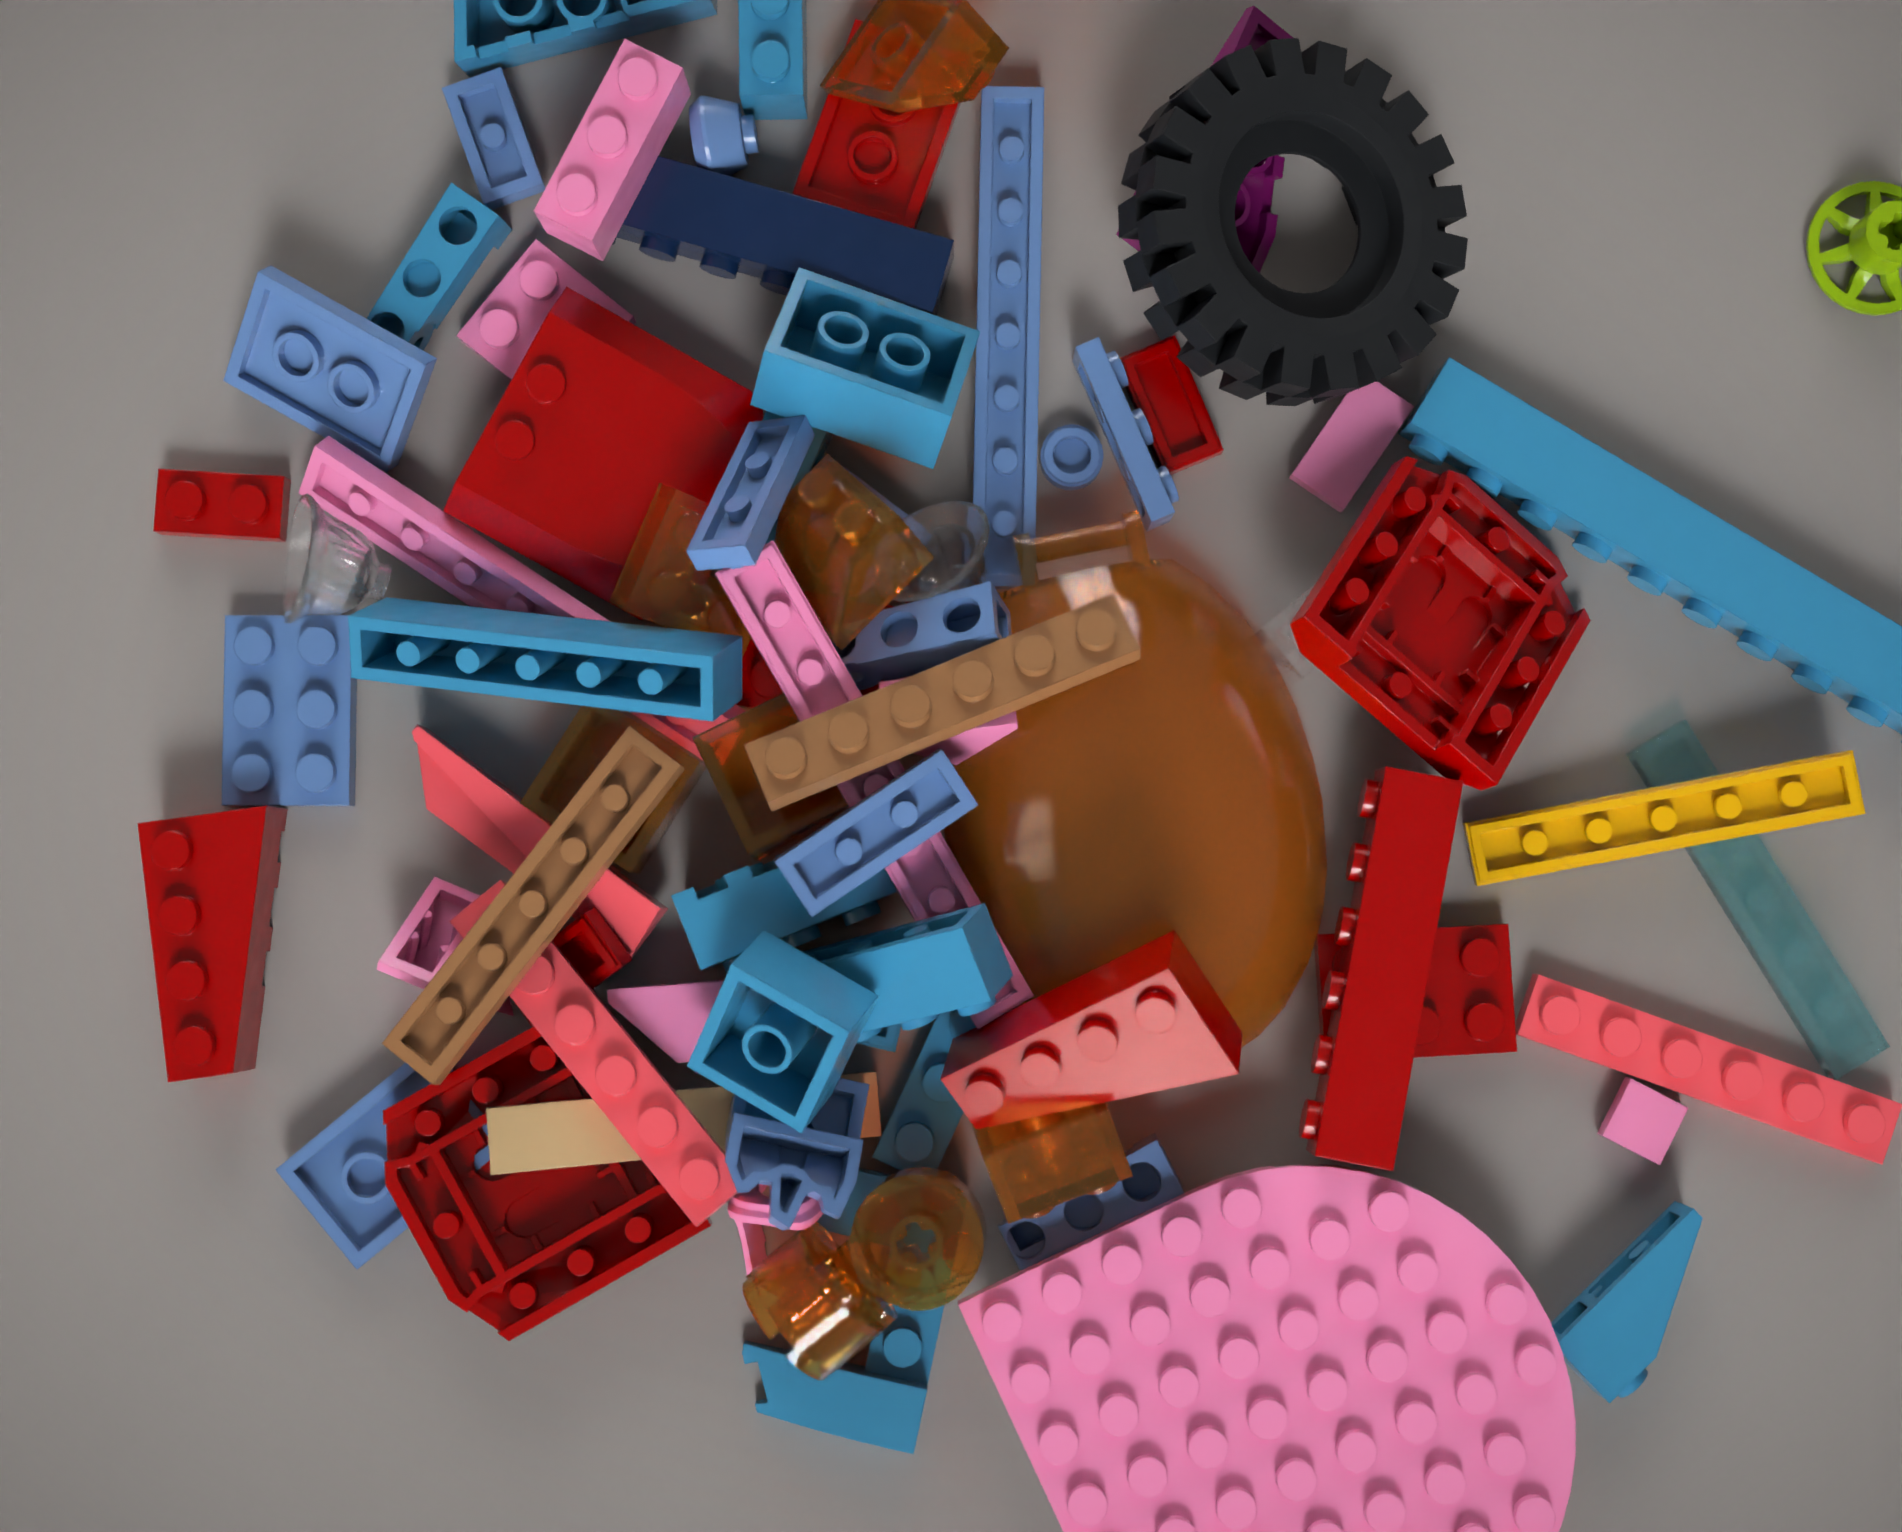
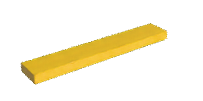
M1845 750L1465 822L1463 827L1474 883L1476 886L1862 815L1865 814L1853 750Z

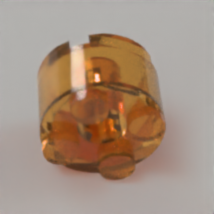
M926 1167L909 1168L896 1172L882 1180L868 1194L855 1215L849 1238V1249L853 1267L859 1279L869 1291L891 1304L911 1311H925L941 1307L961 1295L975 1277L986 1247V1220L976 1196L952 1173ZM918 1222L922 1230L932 1229L935 1236L928 1245V1252L921 1253L920 1247L917 1244H905L903 1238L909 1233L911 1223Z
M816 1222L809 1228L795 1232L760 1262L746 1276L748 1279L742 1283L744 1298L760 1328L770 1340L780 1332L794 1347L785 1357L800 1371L817 1380H825L833 1372H836L898 1318L897 1312L889 1299L881 1291L874 1288L866 1277V1274L872 1270L866 1255L850 1240H846L839 1246L819 1222Z

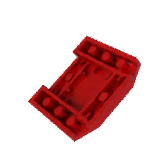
M566 286L547 314L465 463L443 511L632 616L643 620L702 578L705 570H696L686 550L748 423L762 421L763 409L750 405L753 395L751 390Z
M1405 456L1391 465L1294 616L1290 627L1298 649L1305 658L1443 777L1464 781L1463 784L1483 791L1498 785L1591 620L1585 608L1575 612L1561 582L1568 575L1559 558L1467 475L1449 469L1441 474H1437L1416 467L1415 464L1418 459Z
M534 1026L449 1073L440 1085L430 1084L383 1110V1125H386L387 1161L384 1162L385 1185L447 1299L466 1313L470 1311L498 1330L497 1334L508 1341L712 1225L709 1217L699 1226H695L642 1160L491 1175L489 1160L476 1171L474 1165L475 1155L488 1145V1136L481 1128L487 1124L486 1108L591 1098ZM470 1099L483 1113V1115L476 1119H473L468 1111Z

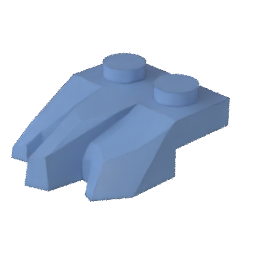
M840 1078L831 1097L802 1133L733 1094L726 1126L725 1162L737 1193L750 1192L758 1184L769 1185L770 1224L782 1231L790 1229L805 1196L817 1200L822 1213L836 1219L840 1218L857 1182L864 1141L860 1139L869 1084Z

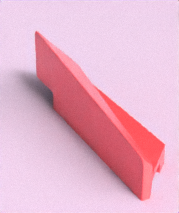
M417 724L412 731V735L418 746L426 809L505 868L515 873L554 821L431 730ZM611 864L571 916L577 919L585 912L596 907L632 958L669 908L621 874V871Z

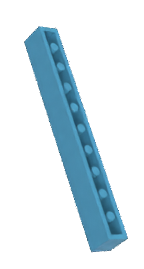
M1449 357L1436 371L1399 435L1411 441L1409 449L1415 455L1438 466L1446 462L1467 475L1491 498H1496L1499 494L1520 507L1517 511L1518 514L1528 523L1547 531L1555 527L1575 539L1572 546L1585 557L1599 563H1606L1607 560L1612 561L1629 572L1627 579L1637 588L1655 596H1661L1664 592L1684 604L1681 611L1689 619L1712 629H1715L1717 625L1739 637L1736 644L1746 653L1764 661H1771L1773 658L1794 670L1791 677L1801 686L1819 694H1826L1829 691L1848 702L1846 710L1858 720L1875 727H1882L1885 724L1902 735L1901 625Z

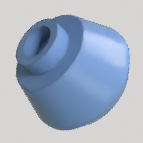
M705 95L699 96L689 106L690 135L696 166L727 176H732L748 167V154L759 153L754 114L742 115L739 103Z

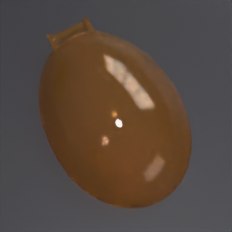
M1138 510L1122 513L1121 521L1030 539L1028 532L1012 535L1022 585L999 593L1010 611L1012 634L1114 593L1141 648V659L1016 710L1017 730L958 765L952 764L978 803V806L944 828L945 841L981 904H986L994 927L1034 995L1020 1005L1175 930L1243 1032V1047L1257 1038L1289 1001L1308 966L1324 909L1327 854L1323 799L1314 759L1293 699L1272 657L1247 621L1209 583L1173 559L1149 558L1144 529ZM1122 546L1127 547L1130 562L1080 570L1042 580L1038 578L1036 568L1038 563Z

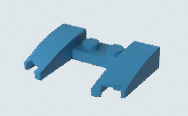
M859 1167L857 1182L840 1218L836 1219L823 1214L811 1227L891 1246L866 1366L745 1340L742 1349L744 1363L758 1362L767 1398L756 1401L757 1413L862 1443L914 1454L950 1276L967 1205V1190L935 1183L928 1184L921 1180Z

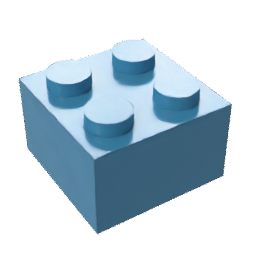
M763 930L731 964L687 1067L802 1133L833 1094L879 996Z

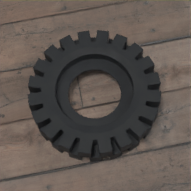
M1299 38L1273 39L1255 51L1251 45H1248L1224 56L1169 96L1170 100L1154 111L1138 134L1146 143L1129 154L1121 181L1122 185L1136 190V195L1118 206L1119 238L1139 240L1141 249L1123 260L1133 292L1154 287L1160 300L1143 314L1161 340L1178 331L1185 336L1187 342L1177 355V358L1199 377L1221 369L1223 375L1219 389L1245 400L1266 392V405L1297 406L1312 399L1314 404L1367 386L1402 368L1400 363L1418 356L1437 335L1429 325L1449 316L1459 289L1443 279L1465 269L1468 238L1445 232L1446 226L1467 216L1462 185L1437 187L1433 176L1435 173L1455 163L1442 134L1418 144L1412 132L1429 114L1408 90L1387 103L1382 97L1392 77L1390 73L1368 58L1345 71L1347 49L1323 41H1317L1301 52ZM1295 154L1310 158L1330 170L1343 185L1341 189L1355 224L1358 226L1357 246L1353 260L1344 275L1332 286L1322 291L1298 293L1274 285L1253 267L1241 247L1235 224V204L1238 191L1249 171L1260 161L1271 156Z

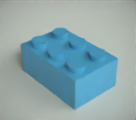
M799 267L764 349L750 405L786 418L806 415L811 427L934 469L981 331Z

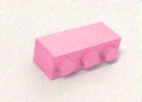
M627 39L623 40L534 209V213L546 233L604 261L691 95L683 67Z

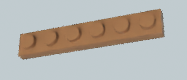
M1114 593L749 742L744 747L772 812L1140 660L1141 648Z
M629 726L382 1044L431 1084L440 1085L685 768Z

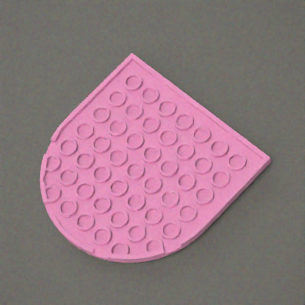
M1329 1164L1266 1166L1226 1175L1193 1188L958 1300L961 1313L1063 1532H1559L1562 1526L1571 1493L1576 1457V1419L1567 1367L1551 1322L1533 1289L1520 1271L1484 1232L1460 1213L1432 1196L1395 1179L1361 1169Z

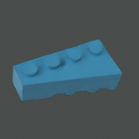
M454 0V62L471 78L499 67L503 70L717 15V0Z
M773 860L765 864L760 862L751 866L748 865L725 874L722 878L714 881L715 884L695 892L694 887L671 895L700 970L723 964L727 974L731 964L763 930L782 939V941L789 945L797 947L822 937L818 924L842 916L845 926H849L881 913L877 901L898 891L885 869H883L811 917Z

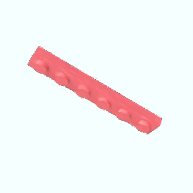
M500 879L450 920V923L462 938L474 926L505 886L506 882ZM552 940L509 996L695 1226H699L737 1194L725 1162V1152Z
M1532 974L1515 1023L1517 1036L1883 1165L1902 1108V1104L1539 974Z

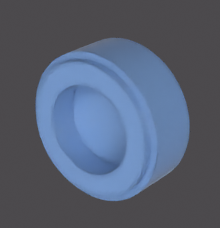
M1069 424L1053 430L1045 438L1040 452V467L1045 478L1052 485L1063 490H1079L1091 484L1098 476L1103 463V448L1098 437L1091 430L1080 425Z

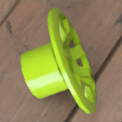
M1880 181L1858 182L1845 186L1822 203L1812 218L1806 240L1807 262L1812 276L1820 289L1832 301L1847 310L1872 316L1887 315L1902 310V283L1899 278V269L1902 267V187ZM1867 195L1864 217L1862 219L1852 218L1835 208L1847 198ZM1881 196H1886L1895 200L1882 203ZM1827 219L1839 233L1849 236V243L1820 253V232ZM1851 260L1855 263L1857 267L1849 279L1845 292L1840 290L1830 280L1823 265L1840 264ZM1876 274L1880 275L1881 286L1891 301L1870 303L1856 298L1872 275Z

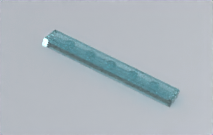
M1686 719L1678 721L1626 753L1647 788L1719 774ZM1757 834L1684 847L1828 1078L1837 1080L1890 1047Z

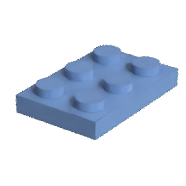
M268 266L257 273L223 381L324 438L332 437L374 466L388 472L399 464L437 358L279 269Z
M225 615L222 752L223 806H355L357 679L351 678L349 615Z
M406 1063L275 1169L356 1269L363 1266L409 1228L385 1185L384 1162L387 1161L386 1125H383V1110L431 1083ZM470 1099L468 1111L473 1119H476L483 1115V1113ZM486 1124L485 1126H483V1127H481V1128H482V1130L485 1132V1134L488 1136V1130H487V1124ZM489 1144L475 1155L474 1165L476 1171L490 1160Z

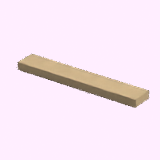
M875 1071L842 1074L840 1078L869 1084L860 1138L882 1136L877 1073ZM721 1086L675 1090L725 1152L726 1126L733 1093ZM592 1098L486 1108L491 1175L641 1160Z

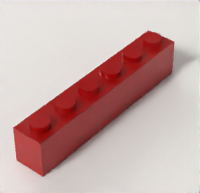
M1387 766L1375 770L1374 780L1364 779L1357 808V816L1366 818L1362 844L1353 842L1346 867V880L1355 882L1350 907L1341 906L1334 933V944L1343 946L1339 971L1330 970L1328 972L1323 992V1009L1331 1010L1327 1036L1317 1035L1311 1058V1073L1320 1074L1315 1100H1305L1299 1124V1137L1308 1139L1306 1150L1314 1156L1389 1171L1394 1170L1464 781Z

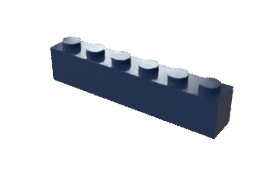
M658 156L616 238L640 244L639 250L642 253L659 260L674 262L677 255L701 261L699 267L702 270L718 277L735 279L737 272L760 278V285L778 294L787 296L797 270L800 267L936 316L954 259V240L660 156Z

